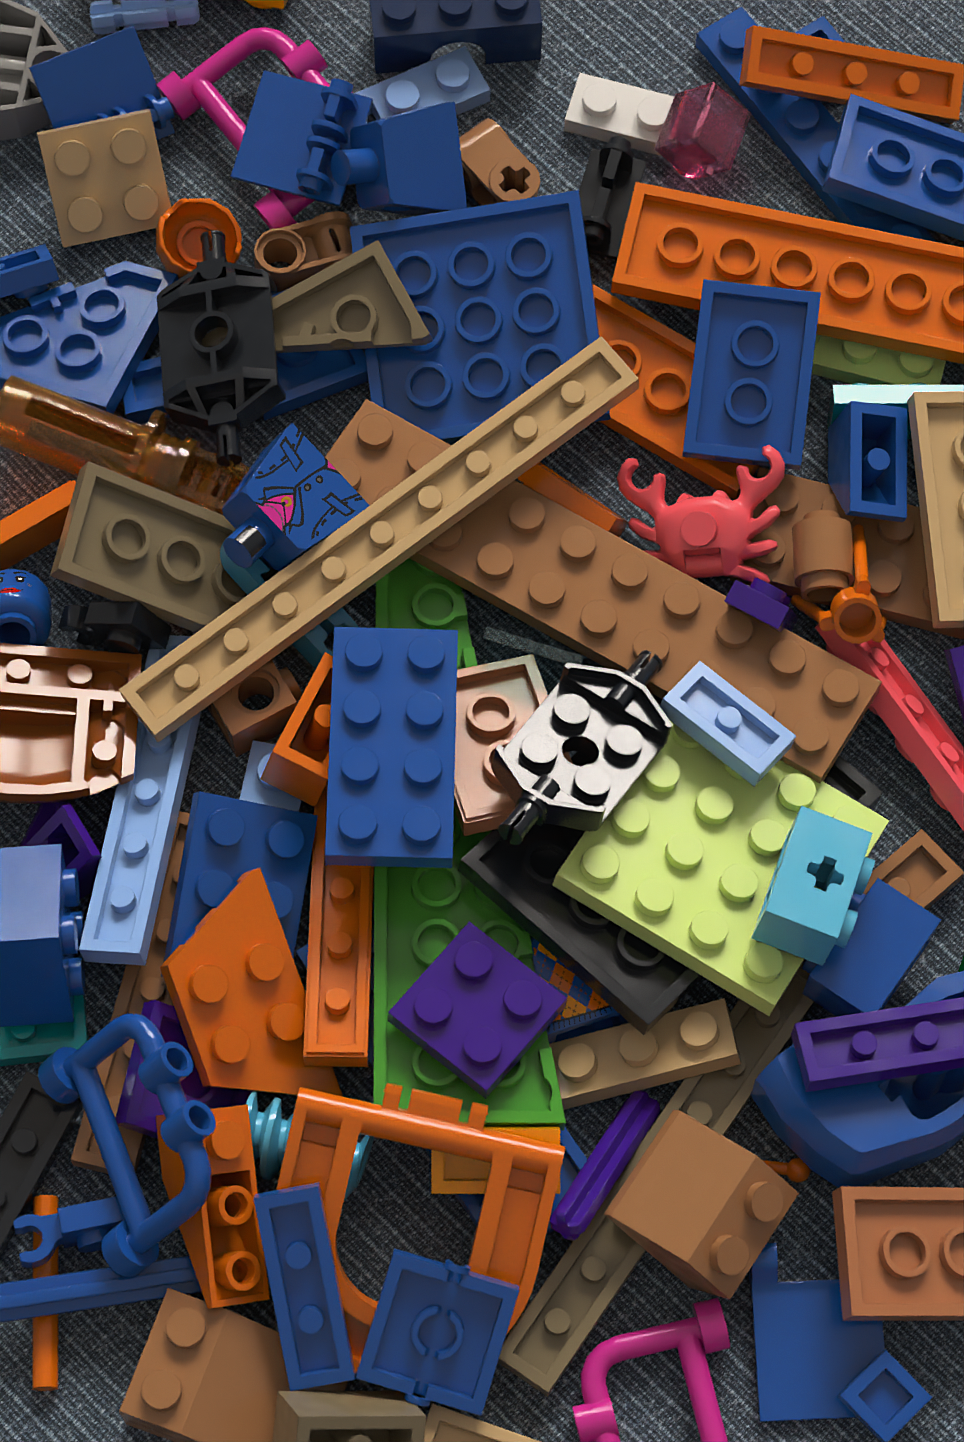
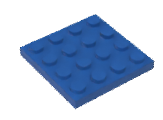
M579 190L350 227L353 253L379 240L433 339L432 342L426 345L365 348L371 402L448 444H455L600 337ZM610 410L594 422L611 420Z

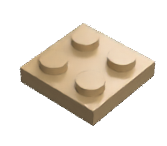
M150 109L37 132L63 248L157 228L160 216L171 207Z

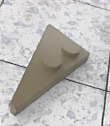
M379 240L272 298L276 353L426 345L433 341ZM218 327L207 333L201 345L204 347H214L220 344L225 339L228 329Z

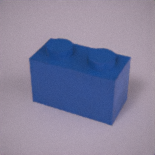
M877 878L866 895L864 893L862 896L856 893L852 894L848 909L858 912V916L846 947L842 948L834 945L823 966L806 960L802 967L804 971L810 974L802 994L836 1017L883 1010L932 940L941 922L940 918L879 878Z

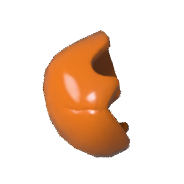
M182 198L160 216L156 228V253L166 271L177 274L178 279L197 268V262L203 261L200 236L204 232H208L212 238L211 230L221 231L225 234L226 260L236 264L242 251L241 228L231 211L210 198Z

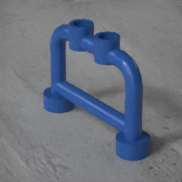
M126 1013L113 1019L79 1049L72 1047L59 1048L41 1063L38 1070L40 1084L52 1099L64 1104L73 1103L79 1097L81 1099L125 1220L103 1237L101 1244L102 1253L110 1268L125 1277H134L153 1264L159 1255L158 1243L193 1217L206 1202L211 1188V1166L203 1140L213 1133L216 1126L215 1117L209 1107L198 1100L187 1101L180 1082L193 1070V1061L189 1052L176 1042L165 1043L157 1026L144 1015ZM130 1039L136 1042L144 1060L138 1069L140 1081L147 1090L157 1095L166 1118L160 1128L162 1139L171 1150L179 1153L185 1171V1183L182 1191L152 1215L96 1068Z

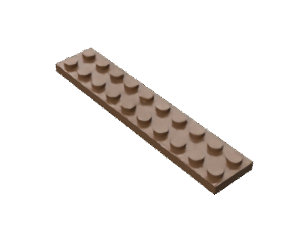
M366 399L328 451L325 458L362 498L371 505L452 445ZM515 480L409 557L605 668L625 672L642 651H651L649 661L656 654L662 661V669L656 673L646 687L650 693L661 699L701 661L796 735L792 747L780 760L818 783H821L827 776L881 687L882 681L785 628L782 632H779L753 616L729 606L724 602L727 596Z

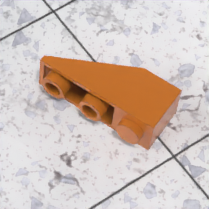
M248 1104L210 1109L215 1117L216 1126L213 1133L206 1137L203 1143L211 1166V1188L203 1206L179 1228L207 1308L269 1300L266 1262L254 1204V1196L258 1194ZM156 1115L162 1180L169 1200H171L183 1189L185 1171L179 1153L171 1150L162 1139L160 1128L162 1122L166 1119L165 1115Z

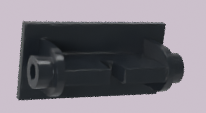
M611 137L609 143L602 145L601 150L591 149L579 189L588 253L615 260L618 258L635 183H641L647 162L635 159L633 152L630 150L631 143L622 137Z

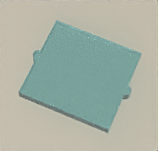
M490 626L485 627L483 639L565 664L567 662L582 664L584 657L572 651Z

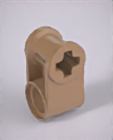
M486 118L459 137L465 191L480 206L537 197L540 189V173L535 165L517 149L505 131L494 120Z
M340 211L327 212L311 220L282 228H273L264 232L257 239L254 247V268L262 269L270 274L277 286V292L275 293L295 286L353 254L350 227L353 225L349 215ZM283 261L289 263L290 266L275 268L269 264Z

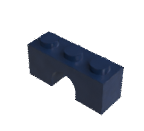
M369 0L370 32L375 74L408 71L429 62L432 54L437 49L448 44L460 42L476 44L483 48L486 64L541 60L543 22L540 0Z

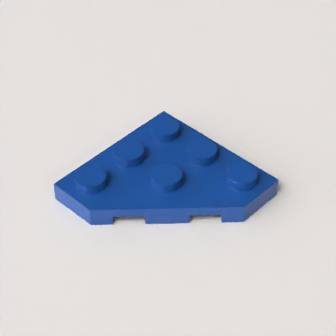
M123 261L105 268V277L77 288H74L72 282L28 298L30 306L0 317V391L110 421L140 362L146 355L159 330L157 295L161 290L177 281L178 275Z

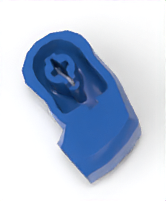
M964 971L937 977L905 1006L964 997ZM793 1044L776 1056L755 1079L751 1092L753 1100L774 1132L812 1171L838 1188L841 1186L863 1187L895 1172L923 1164L941 1156L964 1137V1068L806 1092Z

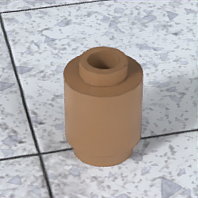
M815 510L805 514L804 520L797 522L792 527L794 583L797 587L801 588V597L805 601L831 603L835 595L841 590L849 588L855 580L852 524L848 520L840 518L837 512L831 510Z

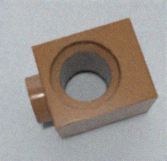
M271 659L207 707L233 753L238 757L251 750L253 740L266 742L283 732L297 702L302 696V692L290 670L285 667L278 671ZM253 695H265L272 699V702L262 710L254 711L242 706L243 702Z

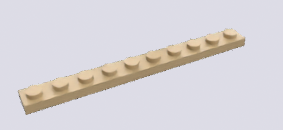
M602 336L121 687L119 692L122 698L159 743L639 389V378Z

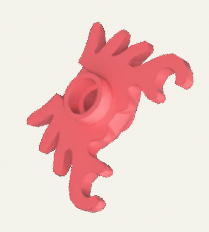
M770 445L762 447V455L770 463L768 474L762 478L752 477L748 467L739 465L736 468L740 486V494L736 500H730L728 495L721 490H717L712 496L693 497L683 493L678 497L676 503L668 506L665 502L666 476L662 473L655 474L647 488L638 489L632 482V475L639 467L638 459L628 458L621 465L617 476L619 491L627 500L648 512L655 520V526L652 528L638 518H631L628 522L629 528L640 538L660 546L659 551H643L694 579L725 576L752 583L754 577L770 583L768 575L757 568L744 565V561L767 555L778 547L777 541L771 539L752 542L751 540L757 534L768 529L780 516V509L777 505L767 508L756 519L753 518V512L758 504L767 498L784 478L785 462L780 452Z

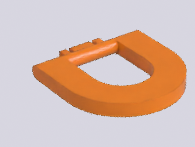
M386 1084L383 1091L385 1094L382 1105L303 1087L299 1088L276 1190L320 1183L355 1373L359 1366L378 1303L363 1294L350 1281L341 1265L337 1251L338 1224L359 1134L491 1163L467 1265L471 1266L470 1271L519 1285V1294L507 1333L515 1325L525 1309L534 1287L563 1163L565 1146L483 1128L486 1115H488V1105L472 1102L468 1122L459 1121L463 1102L462 1099L412 1088L408 1108L402 1109L398 1106L403 1086L396 1084Z

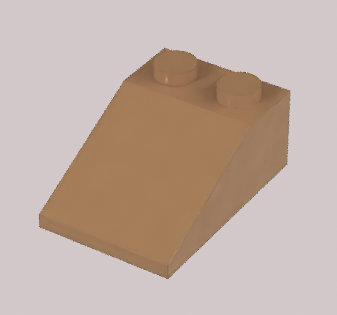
M168 1288L119 1410L126 1425L173 1442H272L277 1391H290L279 1332L223 1307L207 1308L205 1301ZM349 1381L296 1391H345Z

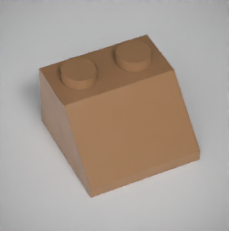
M673 1109L604 1215L689 1288L731 1299L799 1193L757 1155L682 1111Z

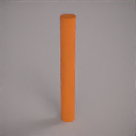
M38 1195L33 1197V1214L45 1216L58 1213V1196ZM33 1232V1250L41 1245L42 1237L38 1233ZM59 1246L55 1249L53 1256L47 1263L33 1268V1278L59 1275ZM58 1314L33 1318L32 1389L35 1391H53L58 1389Z

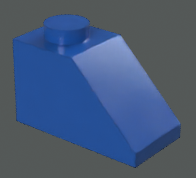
M850 401L828 427V483L846 515L904 522L907 519V408Z

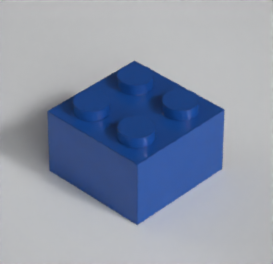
M62 844L0 848V1027L74 1022V996L85 995L84 961L82 957L75 958L83 934L85 914L84 911L73 912V907L79 906L78 873L76 868L66 869Z

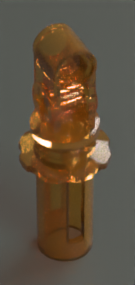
M14 375L7 379L0 391V446L78 476L80 468L89 461L223 515L222 507L250 469V467L243 463L235 466L232 461L231 467L220 466L216 462L217 453L201 449L199 440L191 437H186L185 440H181L176 436L171 437L170 434L166 433L167 414L157 409L150 416L148 423L141 425Z

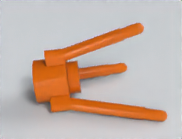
M857 524L853 527L854 586L843 589L835 595L828 611H824L812 602L805 601L800 595L792 596L791 603L798 610L818 622L822 631L835 629L836 633L849 643L861 644L871 639L879 643L885 639L884 628L887 624V618L881 615L877 601L870 592L871 584L868 576L865 530L862 525Z

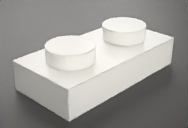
M579 73L565 117L564 131L609 142L611 137H622L631 143L632 149L672 159L687 112L688 100Z

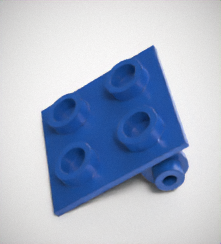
M134 26L29 67L53 129L150 109L157 140L175 133L170 120L174 118L173 109L167 97H161Z
M264 70L230 177L340 207L347 185H338L333 179L331 159L337 150L351 149L350 131L352 127L367 122L373 98L352 93L353 85L341 79H332L330 86L327 87Z

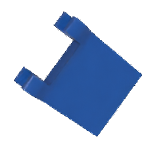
M766 1243L748 1271L752 1302L759 1422L857 1418L837 1396L885 1350L883 1321H843L839 1279L778 1282L776 1243Z

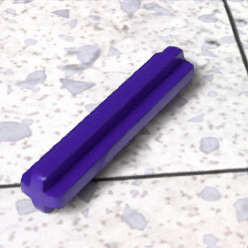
M635 1091L626 1099L552 1213L550 1226L552 1230L561 1233L564 1239L576 1240L586 1230L659 1115L660 1104L658 1100L650 1098L646 1091Z

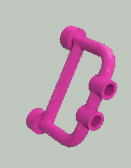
M268 27L254 28L240 34L181 79L173 71L156 84L161 95L167 97L173 111L182 121L202 107L237 151H239L246 125L212 84L251 54L260 50L271 51L281 61L292 78L327 87L330 86L320 74L328 65L320 52L308 39L300 46H297L292 39L280 30ZM268 188L270 192L254 203L253 206L268 228L273 229L296 224L293 217L315 200Z
M718 1298L693 1303L694 1317L614 1336L599 1343L590 1352L580 1373L584 1404L572 1407L580 1442H621L606 1385V1376L614 1364L677 1348L701 1442H728L705 1355L730 1349L728 1330Z

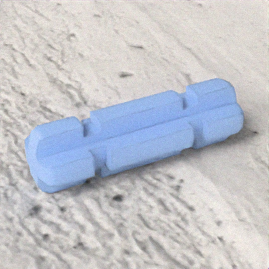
M99 0L90 3L91 26L94 33L98 35L116 33V27L123 26L124 29L134 26L135 30L169 27L168 21H177V26L190 25L199 22L200 18L198 0H121V4H113L112 0Z

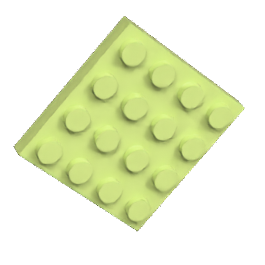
M671 722L672 728L665 746L597 831H585L556 874L552 886L770 1016L804 959L751 939L786 835L800 807L804 806L872 832L866 857L869 856L889 820L823 781L818 783L781 760L754 787Z

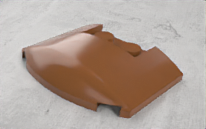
M0 643V802L37 804L74 800L97 794L119 783L122 785L133 780L138 717L122 698L119 689L141 673V654Z

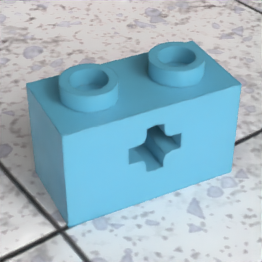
M801 806L786 835L751 939L823 966L834 945L845 948L858 916V912L848 909L852 894L856 893L862 896L875 864V860L865 856L873 833Z

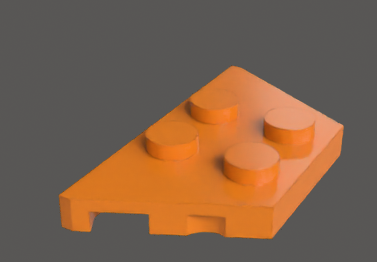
M261 868L247 871L236 881L238 884L219 906L211 909L195 927V933L187 942L179 945L160 966L203 1087L241 1089L298 1095L299 1088L303 1087L342 1096L333 1067L304 1066L306 993Z

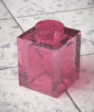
M714 82L676 93L654 150L668 160L676 172L690 178L692 181L731 170L751 113Z

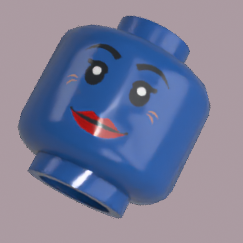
M1 570L0 643L43 646L50 636L52 624V602L47 586L36 575L25 570Z

